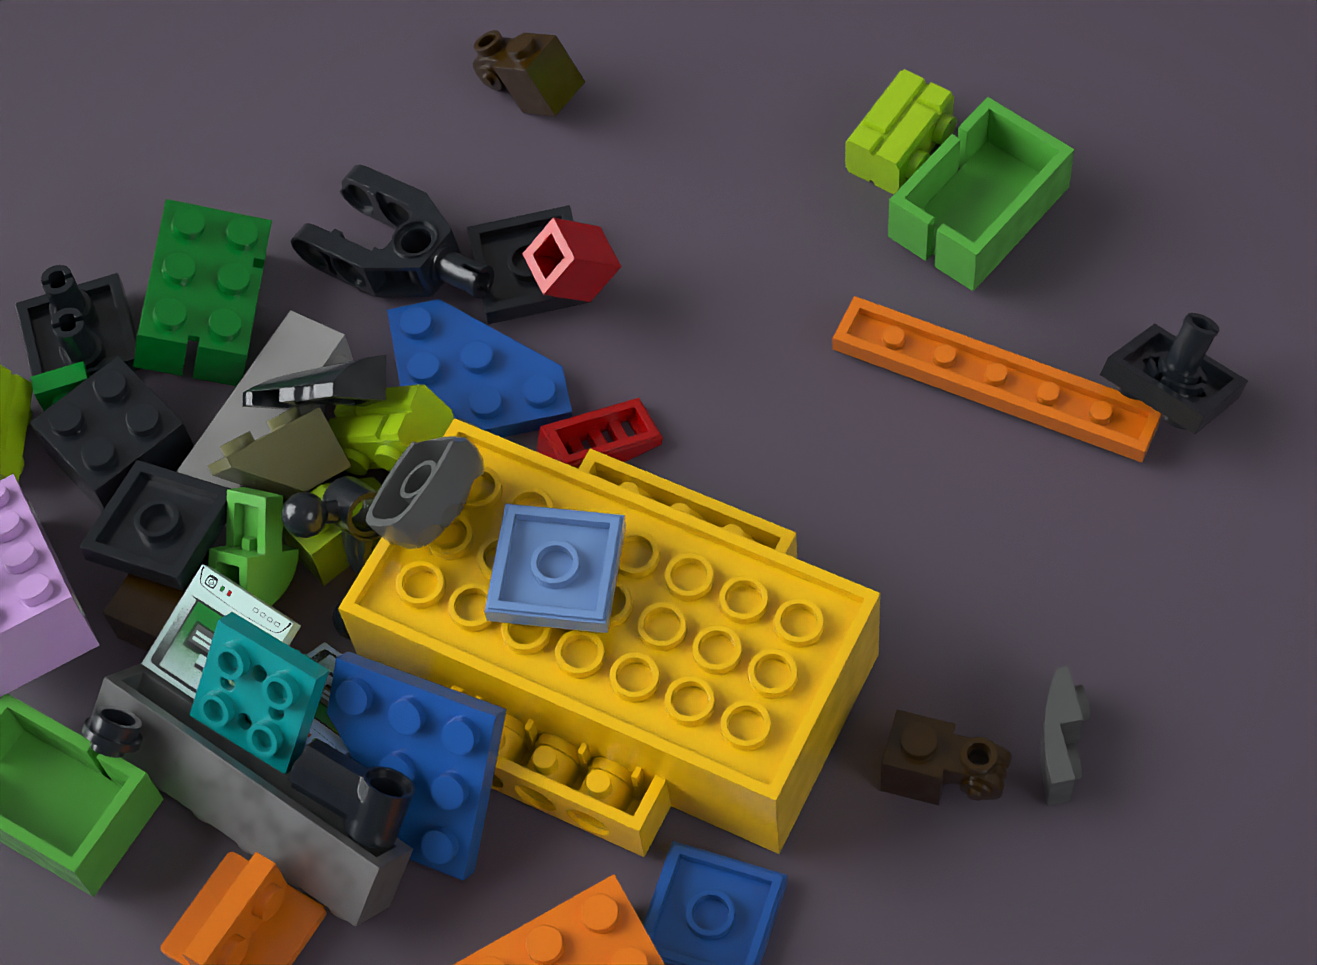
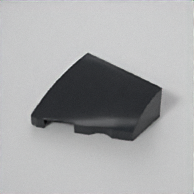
M386 355L366 357L286 374L267 380L243 392V407L289 410L295 406L298 408L311 403L365 407L386 400Z

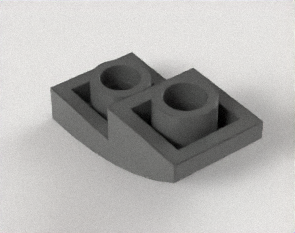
M1068 665L1056 668L1049 689L1042 725L1040 767L1047 806L1070 802L1075 780L1082 778L1081 762L1075 744L1079 743L1083 721L1090 719V708L1084 686L1082 684L1074 686Z

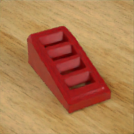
M635 398L540 426L536 450L538 453L578 469L589 449L585 450L581 443L584 440L588 441L590 449L626 462L662 445L663 437L640 398ZM628 421L635 435L628 437L621 423ZM607 430L613 442L607 443L602 432Z

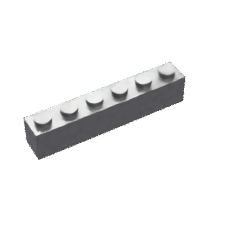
M141 663L104 677L91 717H93L97 707L113 706L127 710L141 720L142 726L139 732L143 736V741L140 749L133 753H125L120 758L147 772L159 791L166 792L190 809L199 820L211 824L231 838L244 852L251 855L258 852L276 863L288 883L303 889L327 906L333 915L348 921L353 926L360 925L390 907L413 848L398 838L393 846L380 849L367 847L356 842L345 831L344 818L291 788L292 782L288 780L291 771L283 774L191 717L190 711L194 699Z

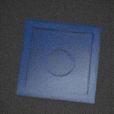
M672 841L643 926L665 965H761L788 884V875Z

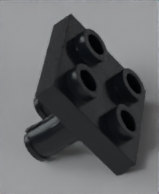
M55 265L46 269L41 276L42 287L46 294L15 303L32 376L82 361L92 376L117 356L133 372L142 369L133 367L137 336L125 289L118 273L77 285L71 270L67 266Z

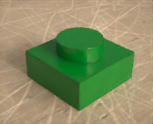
M82 361L32 376L30 379L34 395L43 411H45L91 375Z

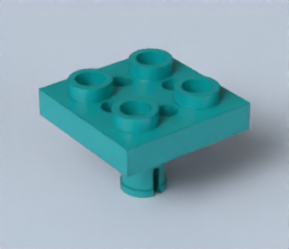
M230 612L217 622L190 716L283 774H287L303 752L330 670L310 659L307 654L300 653V650L290 647L236 613ZM228 680L235 682V686H232ZM244 713L247 714V718L250 721H252V725L246 722V720L244 719Z

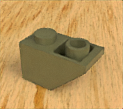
M296 406L266 421L271 432L255 440L251 432L248 431L221 445L220 449L224 457L207 465L212 476L252 489L283 495L285 500L297 493L306 492L351 467L320 407L301 415Z

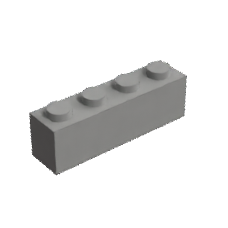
M290 310L177 472L231 489L246 487L212 476L207 465L224 457L220 446L250 431L256 440L271 432L266 421L287 410L243 407V392L267 380L286 374L352 361L353 357L345 334ZM311 403L297 409L303 415L320 407L324 414L326 404Z

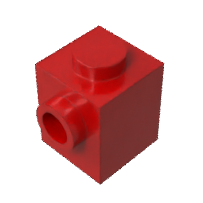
M554 217L523 252V256L543 295L591 302L622 267L600 226Z

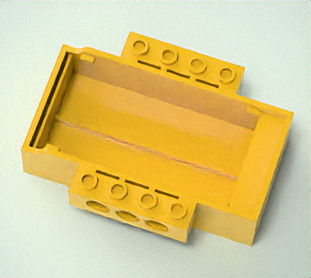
M454 418L443 437H466L473 443L483 457L484 474L474 480L466 504H463L464 508L460 514L445 528L440 536L427 546L406 549L396 544H390L381 537L338 608L357 655L507 709L491 786L494 790L642 857H645L671 806L780 854L879 655L880 593L797 559V533L593 449H589L580 467L577 469ZM505 504L625 516L626 528L608 633L487 621L484 611Z

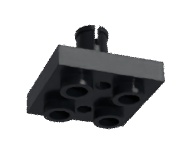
M1188 313L1185 316L1177 337L1154 323L1110 355L1100 373V376L1115 384L1116 389L1124 396L1144 402L1160 412L1170 425L1188 430L1193 434H1197L1238 400L1248 382L1247 379L1206 355L1213 339L1220 330L1219 326L1212 319L1198 313Z

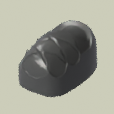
M448 436L418 443L412 441L395 463L376 494L366 515L367 524L393 545L396 544L406 549H414L430 544L460 514L464 508L463 504H466L474 480L484 474V460L478 448L466 437Z

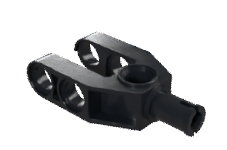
M361 164L355 165L341 182L342 189L339 192L357 211L396 228L389 244L383 249L374 247L371 251L345 239L343 232L337 229L330 232L311 223H305L290 241L295 252L310 266L375 297H433L443 284L448 283L480 299L486 293L485 290L478 288L477 285L490 290L494 282L495 274L491 266L481 264L461 254L452 229L426 192Z

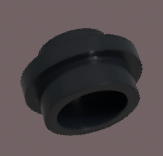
M97 707L93 717L87 718L82 728L83 735L90 741V747L97 753L108 757L120 758L125 753L136 752L140 749L143 741V736L139 732L142 726L141 720L133 713L118 707Z

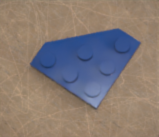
M440 299L387 309L400 386L425 384L452 409L455 419L461 418L482 430L503 438L540 430V426L573 417L563 366Z
M349 651L338 656L335 661L327 714L355 761L367 768L383 766L394 769L407 776L415 785V794L398 834V838L413 848L410 859L463 881L472 875L476 868L507 709Z

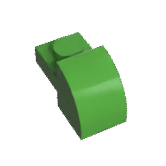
M248 487L227 489L226 546L209 548V566L271 606L284 594L290 585L299 557V548L282 545L283 522L281 512L283 508V495Z

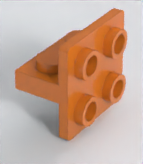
M229 852L163 941L160 949L165 956L179 965H292L326 917L327 912L323 905L288 885L278 866L273 861L258 852H255L250 860L235 852Z

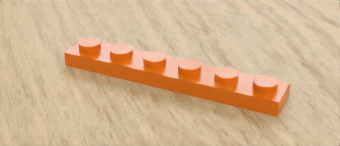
M856 296L853 297L832 338V350L1143 463L1162 419L1160 412L1140 400L1124 396L1118 390Z

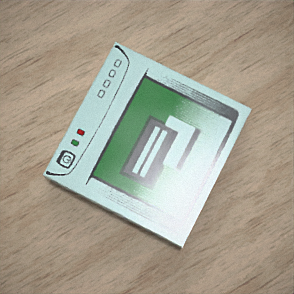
M202 564L141 664L194 699L217 622L220 618L230 612H234L287 645H290L301 625L212 567ZM228 680L232 686H235V682Z

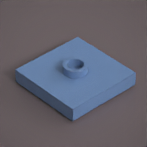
M505 504L484 611L487 621L608 633L626 528L625 516Z

